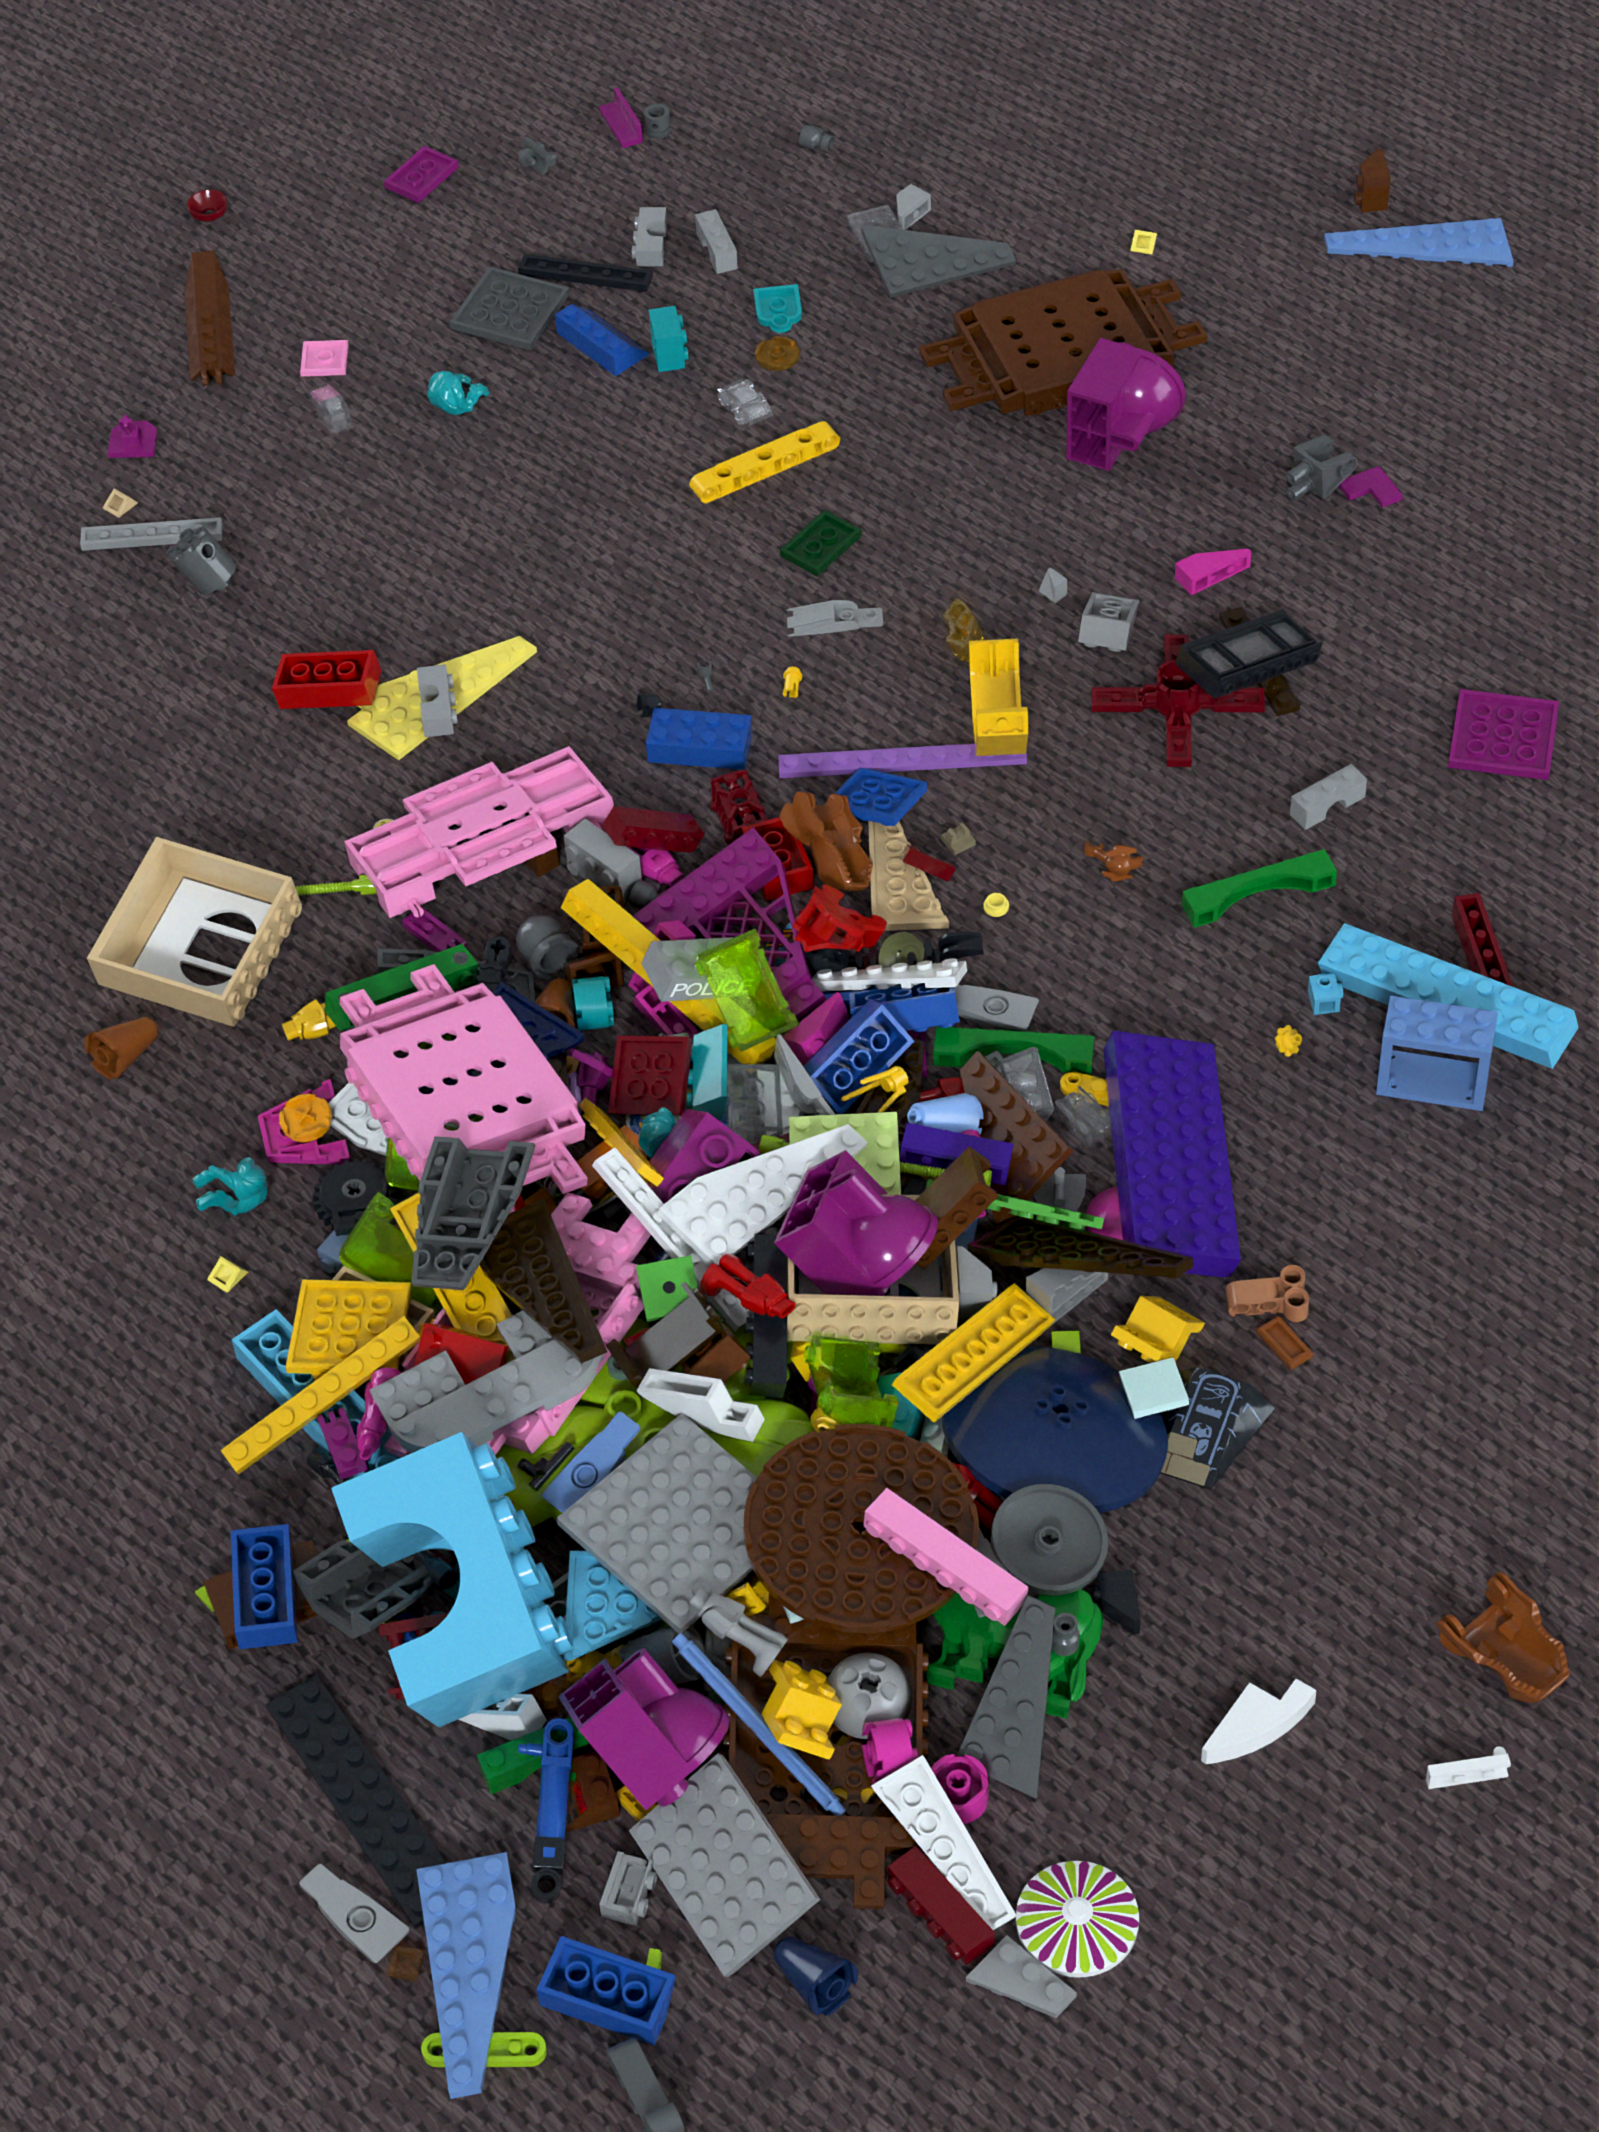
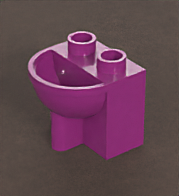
M1100 338L1068 389L1067 459L1110 471L1123 449L1136 451L1146 434L1156 432L1174 421L1182 411L1186 401L1185 387L1176 370L1164 359L1149 351L1135 348L1129 343H1117Z
M686 1109L649 1161L663 1176V1181L658 1187L650 1181L647 1185L665 1204L697 1177L760 1156L761 1154L750 1143L708 1112Z
M845 1150L806 1171L774 1244L825 1295L884 1296L890 1285L909 1271L928 1249L938 1228V1218L930 1208L922 1206L915 1200L897 1194H888Z
M645 1648L636 1651L615 1670L604 1658L559 1696L578 1730L645 1810L650 1808L655 1802H658L661 1807L668 1806L682 1796L689 1785L685 1777L694 1771L715 1750L723 1739L730 1722L728 1713L721 1705L714 1703L696 1691L677 1688Z

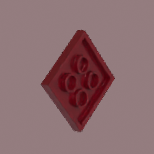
M617 1036L608 1113L617 1116H647L658 1112V1109L661 1107H666L674 1117H681L685 1110L693 1039L682 1036Z

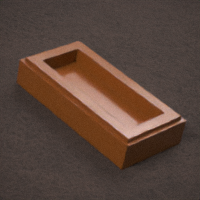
M1280 1316L1257 1328L1256 1333L1290 1370L1313 1357V1352Z

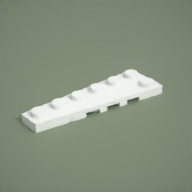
M946 959L942 963L932 964V961H921L917 965L907 966V963H897L887 968H882L881 965H872L864 970L848 967L840 972L824 969L818 971L812 978V981L821 991L864 990L870 988L871 985H876L878 989H888L896 984H901L902 989H908L920 983H925V988L956 987L967 972L966 961Z
M923 1755L872 1785L876 1794L945 1878L992 1930L999 1928L1017 1916Z

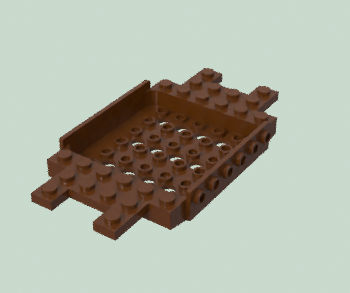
M1098 269L974 302L973 306L953 314L954 329L958 336L919 346V354L927 368L949 362L961 385L943 390V398L950 411L994 400L1002 414L1024 409V415L1029 416L1039 415L1051 409H1061L1067 405L1068 389L1100 338L1110 341L1119 339L1122 342L1131 344L1135 348L1156 354L1173 367L1174 353L1172 351L1207 342V334L1199 321L1177 326L1164 304L1181 300V292L1173 279L1134 289L1123 269L1107 271ZM1094 297L1099 300L1097 302H1089L1087 298ZM1047 308H1051L1056 312L1049 314L1046 313L1044 310ZM1102 311L1108 314L1106 316H1097L1095 313ZM1008 319L1014 323L1011 325H1005L1002 323V321ZM1059 322L1060 324H1063L1065 326L1062 328H1056L1053 326V324ZM1110 325L1116 329L1108 331L1104 327ZM1012 334H1017L1023 337L1020 339H1012L1010 336ZM1067 336L1068 338L1073 339V341L1064 342L1061 340V338ZM1025 348L1030 350V352L1022 354L1018 350ZM1072 351H1076L1082 354L1080 356L1074 357L1071 356L1069 353ZM1033 362L1034 364L1039 366L1036 368H1029L1027 367V364Z
M769 1593L768 1614H755L748 1618L773 1631L780 1632L788 1638L774 1660L783 1663L791 1661L803 1670L810 1672L814 1669L820 1671L828 1678L839 1662L854 1654L871 1652L890 1658L902 1668L911 1687L912 1703L906 1718L910 1720L912 1725L911 1747L916 1748L918 1758L922 1755L928 1756V1738H922V1727H928V1709H923V1699H928V1681H923V1671H928V1653H923V1643L916 1644V1623L900 1629L879 1633L837 1631L816 1625L805 1619L790 1624L783 1605ZM732 1640V1647H726L725 1665H731V1675H725V1677L761 1715L776 1686L772 1680L773 1676L769 1671L770 1666L761 1677L753 1671L755 1655L744 1645ZM724 1703V1710L730 1718L729 1732H726L723 1737V1750H729L728 1763L806 1878L853 1879V1909H884L885 1854H905L915 1846V1840L879 1796L873 1804H866L861 1800L860 1793L867 1788L873 1789L872 1785L875 1784L871 1782L874 1777H868L862 1752V1745L864 1744L861 1742V1739L847 1734L848 1742L845 1745H835L831 1740V1736L834 1732L841 1730L832 1723L827 1733L828 1739L835 1749L830 1760L792 1748L831 1791L841 1788L847 1792V1800L841 1803L846 1811L841 1816H833L829 1810L826 1812L817 1800L805 1802L801 1799L800 1792L806 1787L780 1762L756 1736L753 1730ZM780 1786L785 1788L788 1794L787 1798L781 1802L774 1801L770 1796V1791L774 1787Z

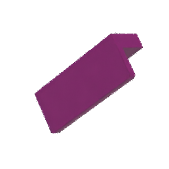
M618 87L614 88L615 102L599 106V112L622 148L643 143L640 121Z

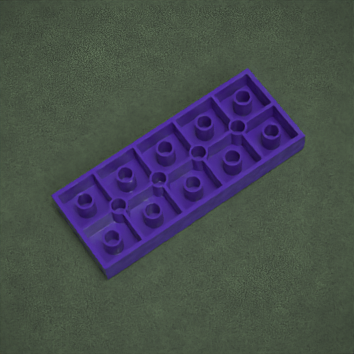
M1112 1031L1103 1049L1123 1240L1193 1257L1194 1267L1185 1273L1213 1277H1231L1241 1257L1214 1044Z

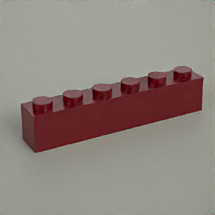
M1480 893L1455 896L1452 919L1470 970L1513 987Z

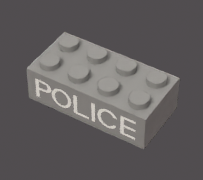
M743 937L652 941L641 963L661 1002L752 996L762 977V973Z

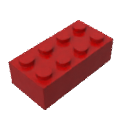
M374 650L282 654L272 691L280 709L367 706L373 704L382 670Z

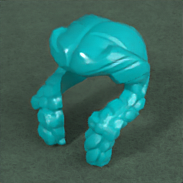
M439 371L430 378L427 397L433 406L440 408L445 413L457 416L465 412H471L479 397L482 395L487 397L490 392L488 387L481 383L471 384V378L464 374ZM461 383L471 385L467 398H465Z
M661 1107L658 1109V1112L647 1115L642 1122L638 1135V1144L650 1159L677 1123L673 1114L666 1107Z
M250 1157L241 1160L235 1172L211 1165L208 1167L209 1170H204L193 1178V1184L196 1186V1189L218 1178L234 1191L238 1199L234 1200L222 1190H216L215 1193L208 1191L196 1199L199 1211L212 1206H220L234 1216L247 1213L263 1203L268 1192L264 1170L259 1165H256L255 1161Z

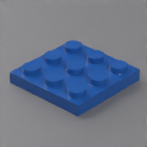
M860 767L835 794L847 796L851 813L855 818H859L862 821L881 823L884 826H895L927 792V782Z

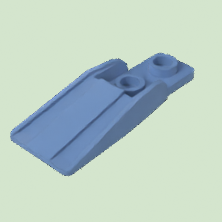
M618 1412L602 1433L599 1432L570 1461L543 1492L542 1497L560 1512H565L625 1461L626 1453L624 1450L638 1434L640 1426L624 1413Z

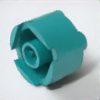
M609 976L572 979L578 1031L614 1026Z

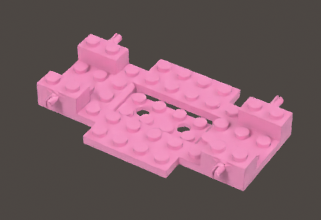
M570 746L505 774H502L495 764L490 762L403 799L404 807L409 812L408 815L344 842L350 865L358 876L366 875L376 889L379 903L389 918L400 915L408 910H411L413 915L418 918L419 915L421 917L424 913L420 905L436 898L432 885L433 882L442 880L455 873L465 887L556 848V841L550 832L562 827L568 833L584 819H587L603 830L602 824L614 804L611 795ZM499 805L506 807L500 811L494 810ZM511 819L517 820V821H514V822H512V823H510V824H507V825L503 826V823L506 822V821H508V820H511ZM456 824L457 826H461L459 829L456 830L448 829L450 826ZM487 829L493 830L489 833L480 836V832H483ZM466 838L471 839L470 841H467L457 846L459 841L464 840Z

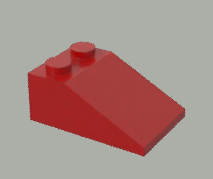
M424 1323L414 1367L446 1351L464 1384L467 1385L503 1366L508 1346L449 1325Z

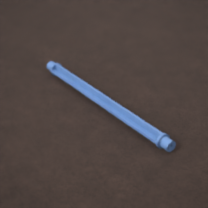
M682 1633L677 1635L672 1640V1643L679 1649L678 1653L705 1679L740 1719L753 1730L756 1736L794 1777L807 1788V1791L821 1804L826 1812L829 1810L833 1816H841L846 1809L839 1802L840 1799L791 1747L777 1742L759 1712L718 1668L711 1663L692 1640L689 1641Z

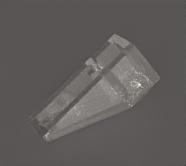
M327 384L307 391L330 434L352 428L349 408L341 394Z

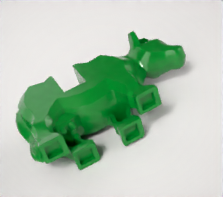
M1082 1589L1065 1595L1051 1596L1039 1594L1038 1596L1039 1600L1056 1607L1055 1617L1060 1613L1066 1612L1074 1615L1078 1622L1077 1628L1080 1640L1077 1651L1070 1656H1061L1051 1649L1049 1681L1052 1680V1684L1047 1691L1046 1714L1068 1719L1070 1702H1077L1085 1692L1086 1663L1095 1650L1103 1626V1615L1100 1608L1092 1601L1090 1594ZM956 1593L949 1602L933 1613L938 1624L942 1627L944 1641L941 1658L937 1662L928 1665V1684L953 1690L955 1679L958 1677L983 1684L988 1657L999 1661L1020 1612L1018 1611L1004 1626L998 1621L989 1619L987 1616L978 1617L974 1605L965 1602L960 1594Z

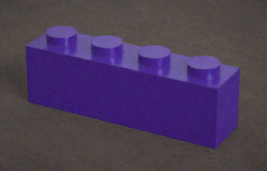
M907 1123L899 1161L904 1162V1164L911 1163L914 1165L931 1166V1168H944L946 1170L970 1146L990 1161L991 1167L988 1170L992 1171L991 1183L1006 1185L1014 1144Z

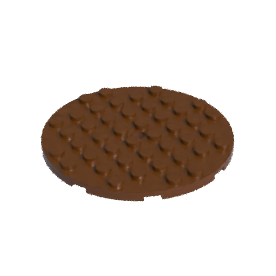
M855 1423L835 1425V1429L819 1433L812 1431L795 1439L775 1453L764 1465V1469L756 1481L753 1482L744 1510L743 1533L748 1559L762 1585L781 1605L816 1625L849 1633H879L912 1625L938 1611L957 1592L950 1587L941 1585L936 1577L926 1570L923 1571L917 1568L912 1560L905 1555L893 1551L889 1544L881 1538L872 1536L867 1530L862 1531L860 1534L853 1526L858 1522L864 1523L865 1510L888 1488L977 1550L979 1520L976 1504H974L970 1495L968 1484L958 1469L940 1451L925 1441L921 1443L906 1436V1432L874 1424Z

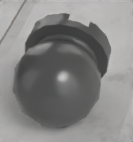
M530 916L520 924L516 935V946L520 955L529 961L532 971L540 979H550L551 976L549 974L559 969L564 972L563 963L578 958L576 953L577 943L565 933L562 924L552 916Z

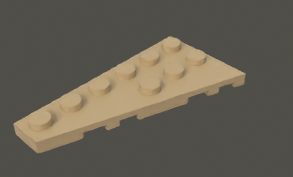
M868 821L869 853L873 863L870 877L872 915L880 916L886 920L887 926L885 931L949 928V920L946 915L944 916L938 898H935L925 872L903 862L905 847L907 844L910 846L911 844L907 841L900 822L895 826H884L881 823Z

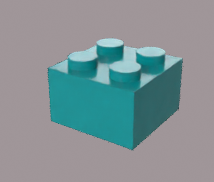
M675 306L648 310L651 343L658 372L685 368V360H689L687 347H683L687 343L685 329L681 330L683 328L682 315H677Z

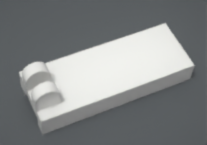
M1496 1747L1493 1756L1428 1765L1426 1782L1428 1789L1505 1778L1508 1777L1507 1768L1511 1766L1505 1749L1503 1747Z

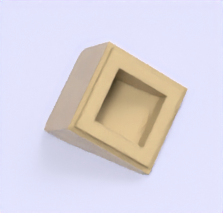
M114 488L103 509L120 518L138 502Z

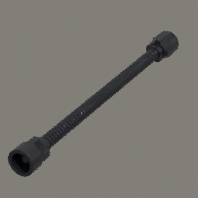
M316 1448L309 1453L307 1457L308 1466L322 1478H331L338 1485L349 1480L348 1478L340 1479L332 1456L325 1449ZM426 1550L413 1554L426 1566L430 1578L441 1589H449L457 1582V1570L443 1558H435Z

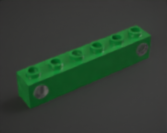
M460 944L326 992L324 1011L339 1031L355 1027L340 1006V997L364 989L375 1006L415 993L418 989L411 981V972L435 964L452 990L476 982L478 963L465 946Z

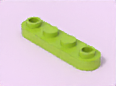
M493 2032L488 2051L487 2067L537 2066L544 2061L547 2055L545 2040L541 2035L534 2032ZM440 2033L430 2034L421 2045L423 2059L432 2067H445L443 2053L439 2056L432 2054L435 2049H442ZM535 2048L537 2051L534 2055H527L526 2050Z

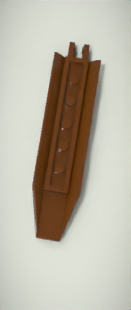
M214 250L195 252L191 254L184 291L190 380H195L201 374L204 387L209 386V376H215L217 385L223 384L222 375H224V372L229 375H235L229 288Z

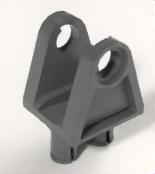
M1322 435L1294 447V468L1285 473L1286 479L1292 485L1286 489L1287 496L1296 501L1308 491H1313L1322 499L1328 497L1355 470L1358 463L1357 458L1351 453L1346 452L1326 460L1334 450L1332 447L1334 440L1327 435Z

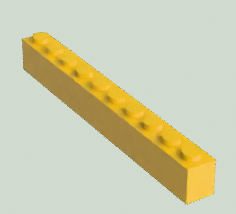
M589 879L569 889L561 909L653 987L641 963L651 942L660 940ZM728 998L669 1001L703 1031L721 1024H727V1051L750 1071L768 1061L775 1050L776 1039Z

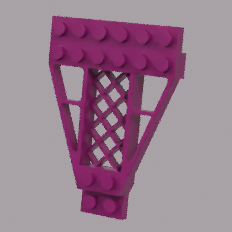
M754 828L747 831L632 916L652 934H654L659 923L680 920L695 935L700 933L704 939L743 937L744 941H756L754 950H749L756 964L759 958H769L767 967L758 966L761 973L766 975L758 982L752 996L744 998L756 1003L759 1008L771 1013L774 1018L778 1016L781 1027L784 1030L827 1000L812 981L803 945L795 940L793 943H789L770 920L771 916L787 906L792 927L796 915L785 874L786 869L779 857ZM779 875L783 895L766 908H760L751 895ZM735 909H746L744 918L734 917ZM752 910L759 918H751ZM725 924L723 933L713 932L714 925ZM742 925L741 932L730 933L731 926ZM758 925V933L747 934L748 926ZM765 927H767L773 935L764 934ZM792 927V932L795 939L798 933L797 930ZM762 942H773L771 951L761 950ZM779 942L786 951H778ZM776 958L786 959V962L782 965L774 967Z

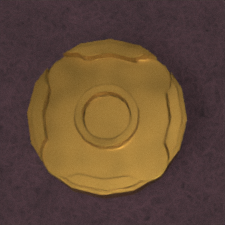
M775 336L772 337V340L766 341L765 339L757 345L755 358L762 368L771 371H782L793 367L799 361L800 349L794 340Z

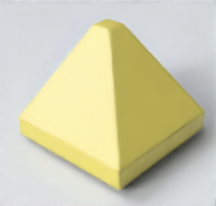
M1135 230L1130 251L1152 254L1157 233Z
M220 1256L207 1280L228 1293L248 1271Z

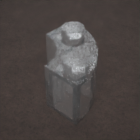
M741 378L718 388L720 403L735 415L737 423L743 428L774 416L763 394L754 391L753 383L750 380Z

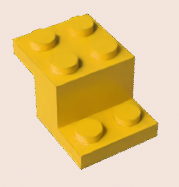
M1140 1296L1126 1325H1115L1111 1336L1118 1339L1117 1344L1130 1351L1134 1348L1141 1352L1140 1357L1149 1363L1173 1357L1176 1361L1190 1334L1199 1333L1205 1323L1161 1297Z
M773 1660L769 1671L777 1684L761 1713L763 1719L778 1743L830 1760L835 1749L829 1741L827 1733L842 1706V1703L835 1694L836 1691L829 1685L826 1680L827 1677L820 1671L812 1669L809 1672L801 1669L800 1666L791 1661L783 1663Z

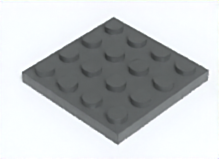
M489 266L451 319L450 329L531 351L570 295L569 287Z

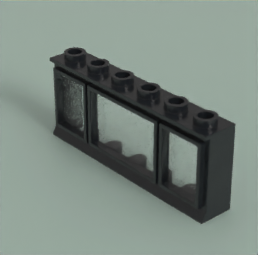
M1282 609L1182 644L1175 665L1215 699L1315 663L1320 656L1319 652L1323 643H1318L1287 616L1285 610Z

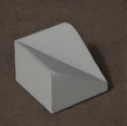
M1049 568L1039 588V592L1056 603L1067 595V578L1054 569Z

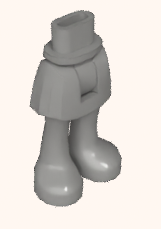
M700 1588L689 1603L700 1611L697 1614L701 1617L703 1614V1623L721 1639L728 1637L744 1645L755 1655L753 1671L760 1677L788 1640L782 1633L773 1631L749 1619L743 1614L746 1606L730 1598L719 1596L715 1593L709 1595Z

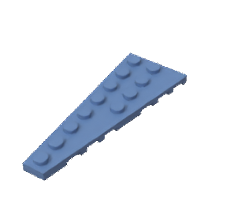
M1501 218L1324 234L1327 253L1367 254L1371 257H1378L1380 255L1393 256L1392 258L1398 259L1399 257L1414 258V260L1438 262L1460 261L1465 264H1470V262L1485 263V265L1501 264L1507 265V267L1513 266L1514 262Z

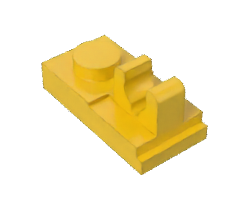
M760 1581L753 1588L749 1583H746L731 1590L724 1597L746 1606L743 1613L751 1617L766 1608V1604L761 1598L767 1592V1589Z

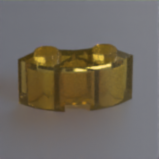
M956 598L942 615L950 628L949 635L945 641L955 657L969 663V641L984 640V635L969 607L963 601Z

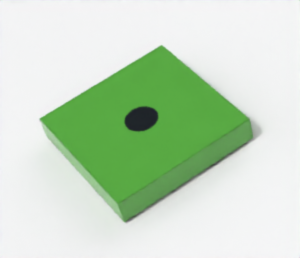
M691 1255L636 1266L647 1322L663 1319L689 1298L681 1284L686 1282L692 1289L698 1287Z

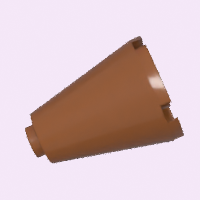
M552 980L524 1015L523 1028L530 1037L532 1036L538 1040L537 1044H539L540 1038H560L567 1041L574 1034V992L571 983L567 980Z
M142 1017L91 1032L84 1041L86 1054L91 1053L94 1059L91 1064L107 1079L120 1077L157 1039V1024L147 1017Z

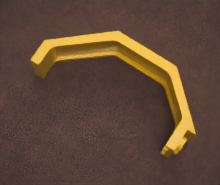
M1018 639L969 641L972 721L976 756L1026 754L1027 707H1021Z

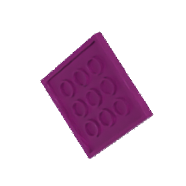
M1460 689L1448 768L1549 780L1559 701Z

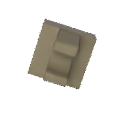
M960 823L958 827L950 828L947 832L941 834V840L953 855L976 845V840L972 837L964 823Z

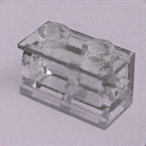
M1081 1086L1077 1087V1093L1072 1092L1064 1098L1055 1101V1117L1088 1149L1112 1134L1110 1111L1100 1106L1091 1093H1087Z

